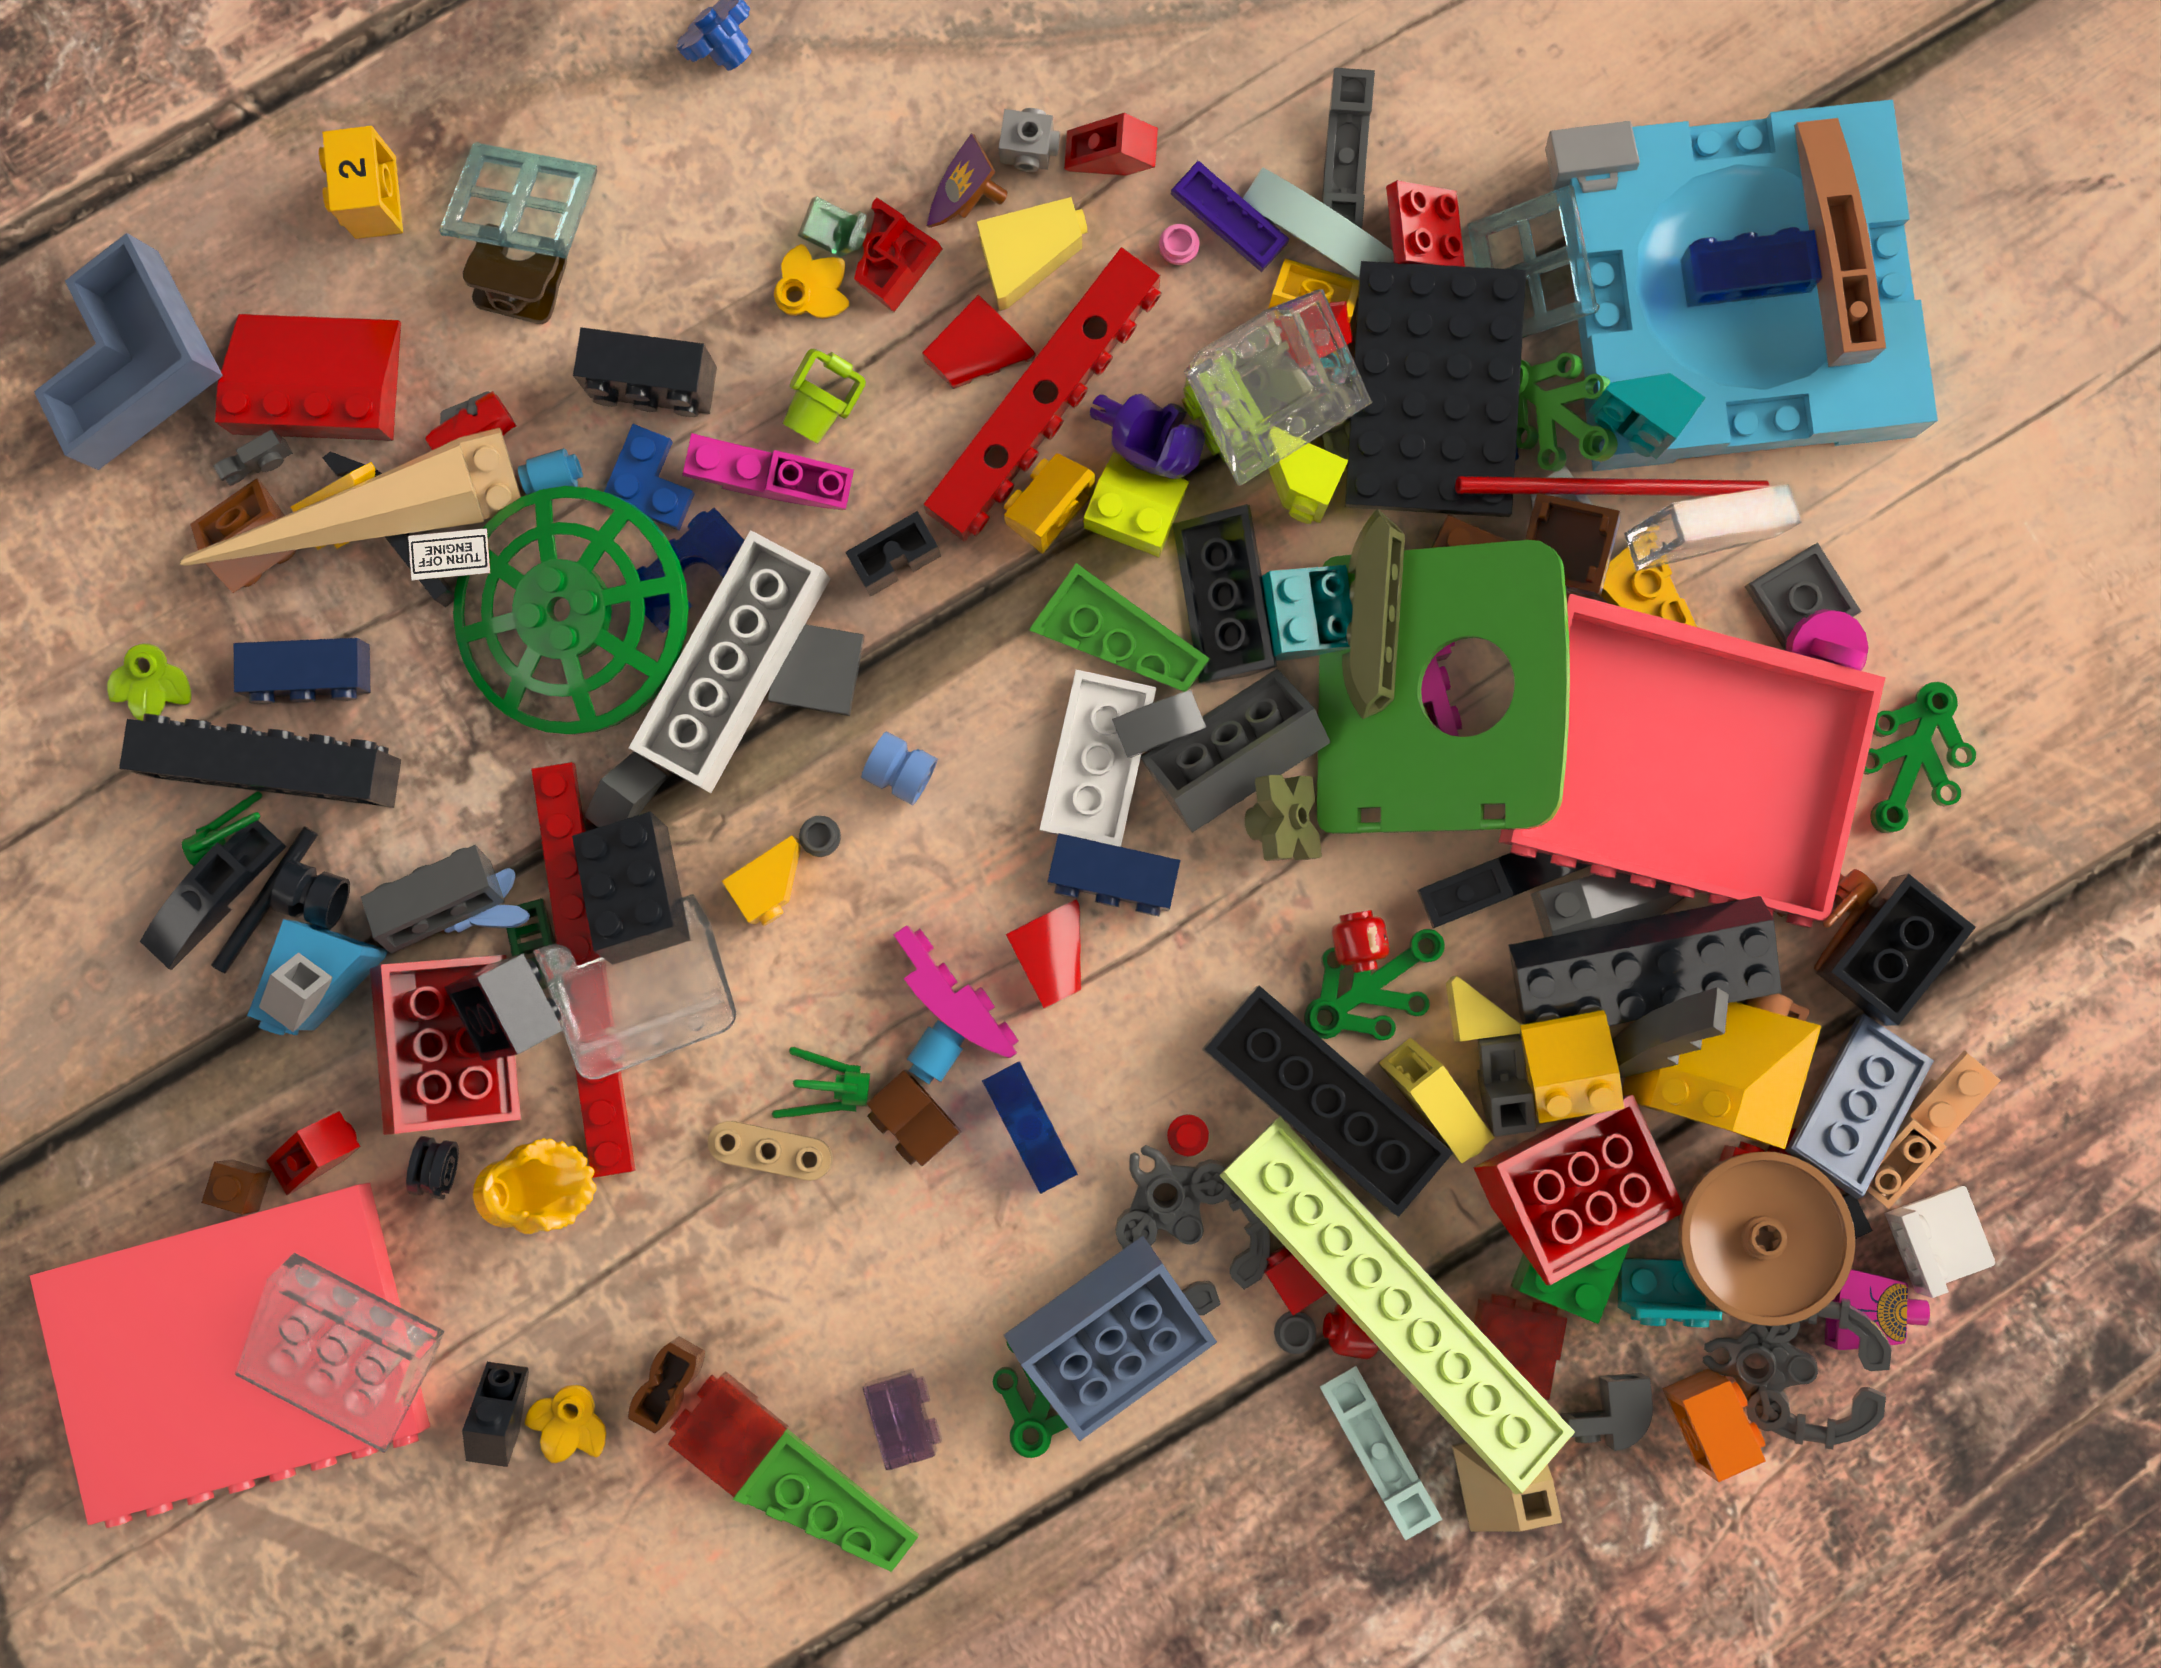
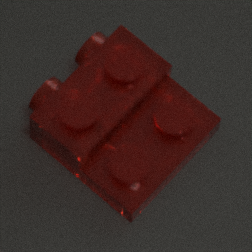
M1491 1294L1490 1300L1478 1298L1474 1324L1545 1400H1550L1556 1360L1561 1358L1567 1318L1557 1314L1558 1307L1546 1303L1533 1302L1532 1309L1516 1306L1517 1299L1505 1295Z
M725 1371L719 1378L712 1374L696 1395L702 1400L693 1412L685 1408L674 1421L670 1429L675 1435L668 1442V1445L731 1496L735 1497L789 1426L758 1402V1396Z

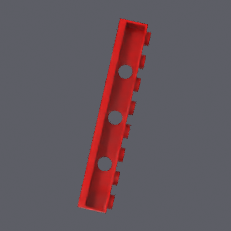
M1121 247L924 502L926 514L964 542L971 534L974 536L979 535L990 519L987 512L995 502L1002 504L1007 499L1015 486L1011 481L1020 469L1026 472L1036 461L1039 455L1036 449L1046 437L1051 440L1059 431L1064 422L1060 417L1069 406L1077 407L1088 391V387L1085 385L1094 373L1100 376L1106 370L1113 358L1109 354L1118 342L1125 344L1132 336L1137 327V324L1134 322L1142 310L1148 313L1155 306L1162 294L1158 290L1160 288L1161 275ZM1092 317H1100L1107 324V332L1100 339H1090L1083 332V328ZM1043 381L1052 382L1058 389L1056 399L1048 404L1038 402L1033 394ZM994 445L1002 446L1008 453V461L1001 468H991L984 461V457Z

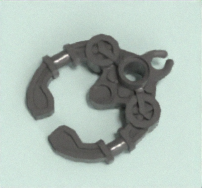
M1145 1145L1141 1148V1153L1153 1158L1155 1167L1151 1172H1144L1139 1168V1154L1134 1152L1130 1155L1129 1170L1138 1187L1131 1207L1124 1210L1117 1218L1115 1232L1119 1244L1122 1245V1249H1125L1141 1236H1144L1149 1245L1152 1246L1156 1241L1157 1229L1168 1231L1184 1244H1195L1202 1238L1204 1232L1199 1210L1200 1203L1213 1205L1226 1199L1229 1201V1206L1233 1211L1241 1208L1250 1222L1244 1227L1247 1234L1250 1235V1248L1234 1258L1229 1268L1231 1278L1244 1290L1262 1279L1263 1270L1266 1269L1268 1264L1266 1258L1270 1254L1269 1229L1219 1176L1227 1168L1222 1162L1208 1159L1199 1162L1196 1167L1170 1165L1166 1157L1159 1150ZM1159 1184H1172L1177 1189L1176 1195L1169 1201L1158 1200L1153 1195V1192ZM1197 1281L1182 1290L1198 1315H1205L1221 1305L1215 1285L1210 1281Z
M1842 1298L1841 1302L1831 1301L1815 1315L1796 1323L1779 1326L1753 1324L1738 1339L1716 1338L1705 1343L1704 1350L1711 1353L1718 1348H1724L1729 1352L1730 1358L1727 1363L1718 1364L1708 1355L1703 1357V1363L1712 1371L1735 1379L1747 1398L1748 1406H1746L1748 1419L1754 1422L1759 1429L1773 1431L1785 1438L1794 1440L1795 1444L1803 1445L1804 1440L1825 1444V1449L1833 1450L1836 1444L1849 1442L1867 1434L1884 1418L1886 1394L1870 1387H1861L1853 1396L1851 1415L1840 1420L1828 1418L1827 1427L1805 1423V1414H1797L1796 1416L1790 1413L1788 1396L1783 1391V1389L1789 1386L1809 1384L1817 1377L1818 1367L1815 1358L1811 1354L1794 1347L1789 1342L1796 1337L1800 1328V1322L1808 1321V1324L1816 1325L1817 1317L1838 1319L1839 1328H1848L1859 1337L1858 1356L1864 1369L1869 1371L1890 1369L1892 1348L1886 1335L1865 1313L1851 1306L1850 1299ZM1750 1354H1760L1767 1359L1768 1363L1763 1368L1754 1369L1749 1367L1744 1362V1359Z

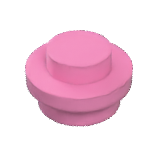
M1171 225L1160 236V253L1171 264H1187L1198 254L1199 237L1187 225Z

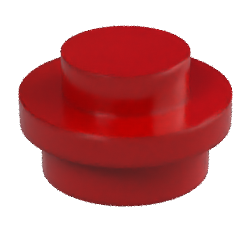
M1185 1114L1171 1122L1167 1131V1139L1170 1147L1177 1154L1187 1157L1195 1156L1201 1153L1207 1146L1209 1131L1202 1119L1195 1115Z

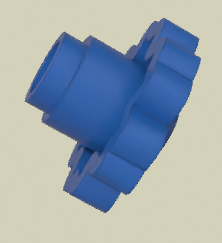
M719 0L713 7L706 8L688 26V31L678 39L676 48L686 60L695 62L709 54L718 66L723 65L727 71L735 69L748 58L752 51L747 45L748 38L739 28V25L749 16L750 7L744 0Z

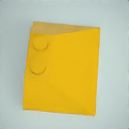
M1737 1002L1728 1003L1725 1034L1702 1039L1701 1050L1680 1054L1678 1065L1626 1077L1622 1094L1623 1096L1634 1095L1639 1106L1659 1112H1668L1737 1133L1745 1138L1785 1149L1821 1026Z

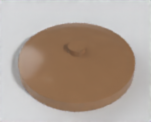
M1776 1152L1745 1153L1718 1163L1708 1170L1693 1186L1680 1215L1678 1228L1679 1250L1690 1280L1699 1293L1715 1308L1747 1323L1779 1326L1796 1323L1815 1315L1825 1308L1841 1291L1852 1268L1855 1254V1231L1852 1217L1844 1198L1836 1186L1821 1171L1809 1163L1787 1154Z

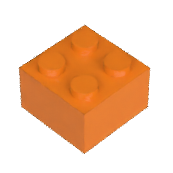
M1705 1369L1662 1388L1694 1462L1700 1470L1717 1482H1721L1766 1462L1761 1448L1766 1446L1764 1438L1758 1426L1754 1422L1749 1423L1743 1408L1748 1406L1737 1382L1731 1383L1726 1376H1721L1710 1369Z

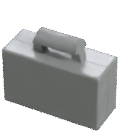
M1631 121L1552 130L1549 132L1545 147L1554 190L1569 188L1571 178L1578 179L1583 193L1613 190L1617 187L1618 172L1637 170L1640 163ZM1610 174V178L1586 181L1585 176Z

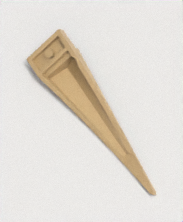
M496 428L460 437L347 490L264 525L185 555L180 560V565L187 566L484 522V519L494 517L501 509L522 496L501 429Z

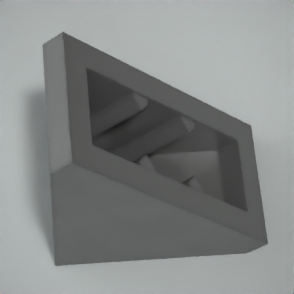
M633 752L600 780L584 817L597 827H602L637 816L668 776L641 755Z

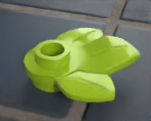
M143 643L130 648L124 657V665L114 670L107 682L109 700L111 702L128 701L129 709L137 720L143 721L144 714L161 715L166 701L183 705L191 703V688L185 673L180 668L168 664L164 653L152 644ZM141 657L146 658L150 663L148 672L141 670L138 665Z

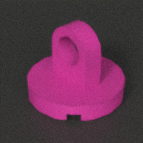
M1821 609L1815 611L1814 614L1807 618L1803 617L1795 624L1787 638L1785 651L1862 671L1866 664L1869 647L1866 632L1857 619L1845 612Z

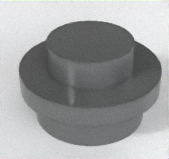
M814 816L802 825L799 840L803 849L810 855L825 857L832 854L838 848L841 841V832L836 822L831 818Z
M1289 1311L1283 1314L1275 1324V1340L1280 1348L1288 1353H1304L1312 1347L1316 1340V1326L1313 1320L1303 1312H1298L1293 1316Z

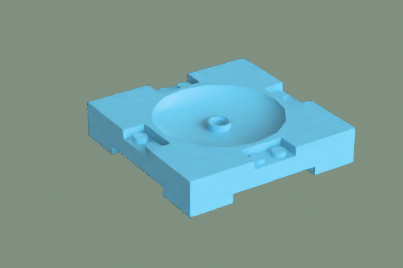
M1893 100L1770 112L1766 119L1689 127V121L1635 126L1632 129L1640 163L1637 170L1618 172L1616 189L1583 193L1578 179L1571 178L1569 188L1557 190L1563 236L1567 235L1585 378L1590 374H1599L1606 376L1611 382L1671 373L1706 397L1677 439L1657 459L1652 456L1644 457L1638 454L1629 446V440L1615 431L1614 434L1618 442L1615 454L1603 462L1591 460L1593 472L1674 463L1677 459L1797 446L1834 443L1835 446L1915 438L1938 421L1921 299L1915 300L1910 270L1904 226L1910 217ZM1838 118L1852 161L1868 227L1886 349L1870 363L1828 367L1794 125L1797 122ZM1610 174L1585 176L1586 181L1610 178ZM1734 282L1743 283L1748 289V294L1739 292ZM1599 381L1593 387L1594 394L1600 389ZM1585 398L1586 421L1591 426H1598L1594 421V416L1588 412L1596 400ZM1604 439L1600 442V445H1599L1600 451H1601V450L1603 449V447H1604V443H1605V440H1604Z

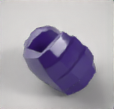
M1142 393L1129 397L1124 405L1108 398L1104 394H1100L1094 399L1093 404L1105 410L1101 409L1099 411L1091 407V418L1113 427L1112 445L1129 464L1148 473L1171 479H1180L1198 466L1205 436L1202 428L1199 426L1182 424L1187 412L1180 405L1170 403L1162 409Z

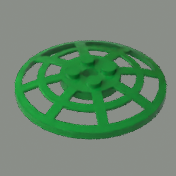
M561 486L542 489L520 497L501 509L482 528H487V537L489 539L491 534L508 517L522 508L535 504V528L515 538L503 549L499 556L488 548L490 573L486 578L482 593V621L465 625V597L470 575L458 576L453 606L456 641L463 663L473 682L484 696L508 717L527 727L547 733L576 735L598 732L618 725L639 713L661 691L681 655L687 633L689 606L686 582L679 559L667 537L654 521L635 505L613 494L588 487ZM552 499H584L602 504L614 510V512L599 531L578 523H553ZM628 521L634 524L652 545L662 564L665 577L640 581L631 559L613 541ZM554 535H574L587 539L590 543L577 562L558 559ZM538 540L540 564L531 568L525 575L508 564L522 548ZM604 552L608 553L618 565L625 579V585L607 588L602 578L593 570ZM501 579L516 590L513 597L512 612L493 617L494 594L497 583ZM669 594V629L663 651L657 662L636 649L644 626V598ZM561 598H565L570 605V613L563 621H559L554 614V606ZM630 601V620L624 641L608 632L612 616V605ZM516 629L522 641L527 645L518 666L505 653L497 634ZM486 638L488 647L495 660L505 673L512 678L504 699L495 693L484 680L473 659L469 646L470 642ZM597 646L614 655L613 659L601 671L584 679L579 657L588 654ZM542 656L562 661L568 684H552L532 677ZM626 664L649 676L641 688L627 701L607 713L596 716L588 692L594 691L611 681L623 670ZM526 688L547 696H572L580 720L571 722L550 721L528 715L518 708Z

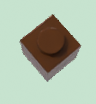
M233 1159L214 1162L201 1203L240 1215L258 1212L272 1171Z

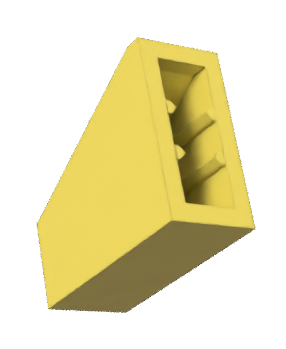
M1072 197L977 221L978 234L999 311L1008 309L1082 249V234L1088 233L1083 210H1075Z
M1409 1038L1379 1062L1385 1073L1438 1140L1453 1152L1452 1155L1461 1164L1481 1153L1485 1145L1495 1138L1445 1067L1412 1038Z

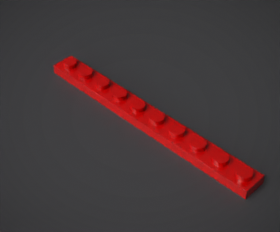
M573 762L532 768L589 1166L594 1169L592 1178L636 1171L605 960L593 950L572 838L573 835L585 832L576 765Z

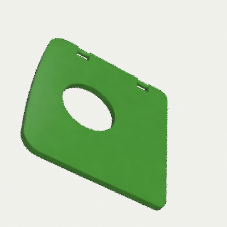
M1535 540L1404 550L1394 700L1383 711L1362 719L1349 698L1343 677L1342 655L1350 652V648L1319 655L1318 717L1331 743L1318 750V824L1322 830L1333 834L1515 830L1541 827L1554 818L1561 806L1567 759L1570 654L1563 562L1553 548L1541 541ZM1351 555L1329 558L1322 567L1346 565L1350 588L1351 583L1355 581V574L1348 573ZM1461 639H1484L1498 646L1505 653L1512 666L1515 685L1511 704L1501 720L1489 730L1468 737L1449 735L1433 724L1424 709L1421 688L1425 671L1433 657L1445 646ZM1505 804V819H1484V805ZM1381 808V821L1361 823V809Z

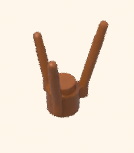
M1853 869L1846 876L1840 873L1834 899L1838 906L1823 922V925L1829 928L1845 912L1850 914L1814 966L1816 971L1820 969L1837 948L1860 915L1870 906L1868 901L1878 893L1874 882L1857 869ZM1777 913L1779 917L1785 916V914Z

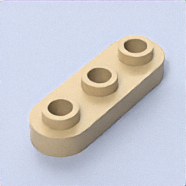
M726 1121L719 1123L711 1130L708 1136V1149L711 1155L722 1163L811 1181L823 1177L830 1170L833 1161L831 1149L820 1139L742 1122ZM726 1134L732 1135L735 1139V1147L732 1150L724 1149L721 1144L722 1138ZM766 1143H771L776 1147V1155L772 1159H768L762 1154V1148ZM806 1152H813L817 1156V1163L814 1167L804 1165L803 1155Z

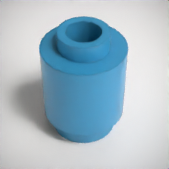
M565 448L527 459L525 465L518 466L520 482L526 495L554 487H578L577 479L583 477L582 468L576 454L569 455Z
M937 1020L932 1028L927 1027L908 1056L907 1060L913 1063L909 1071L929 1085L934 1078L942 1082L962 1052L963 1048L960 1046L965 1037Z

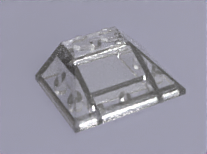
M1323 289L1315 290L1264 310L1200 349L1184 371L1236 485L1239 486L1372 403Z

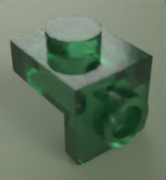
M816 196L810 201L798 236L842 257L854 250L857 251L863 244L867 234V228L863 227L867 215L860 211L851 214Z

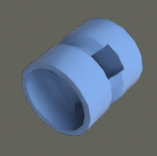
M886 731L873 748L864 766L861 778L881 789L890 785L893 795L913 806L928 784L938 759L919 749L909 752L906 741Z

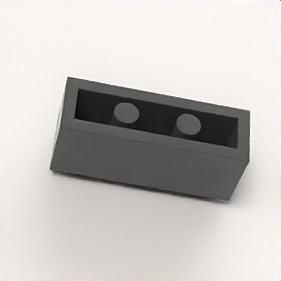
M476 845L458 849L447 858L431 865L418 867L412 874L394 882L381 884L374 891L361 896L373 938L391 954L505 902L491 861Z

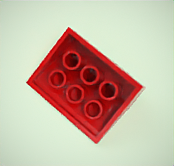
M238 314L221 370L223 376L218 379L215 423L232 435L261 436L272 429L281 437L393 441L401 322L399 320Z
M506 955L381 964L370 968L384 1135L521 1120L515 1055L482 1061L444 988L488 964L507 959Z
M1634 1095L1623 1096V1109L1568 1118L1473 1167L1491 1208L1546 1285H1552L1679 1216L1682 1212L1683 1203Z

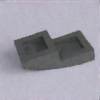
M1192 690L1162 699L1112 719L1126 756L1129 759L1166 743L1171 744L1207 729Z

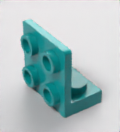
M1624 1258L1618 1273V1308L1630 1314L1631 1320L1640 1321L1641 1325L1666 1326V1319H1673V1321L1683 1322V1326L1699 1328L1709 1327V1320H1722V1311L1706 1304V1299L1690 1280L1682 1259Z

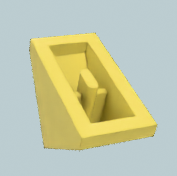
M1452 976L1446 982L1454 1042L1520 1034L1521 1024L1461 978Z

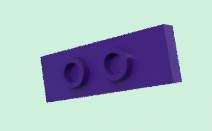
M1197 161L1171 189V195L1261 273L1289 242V238L1200 161Z

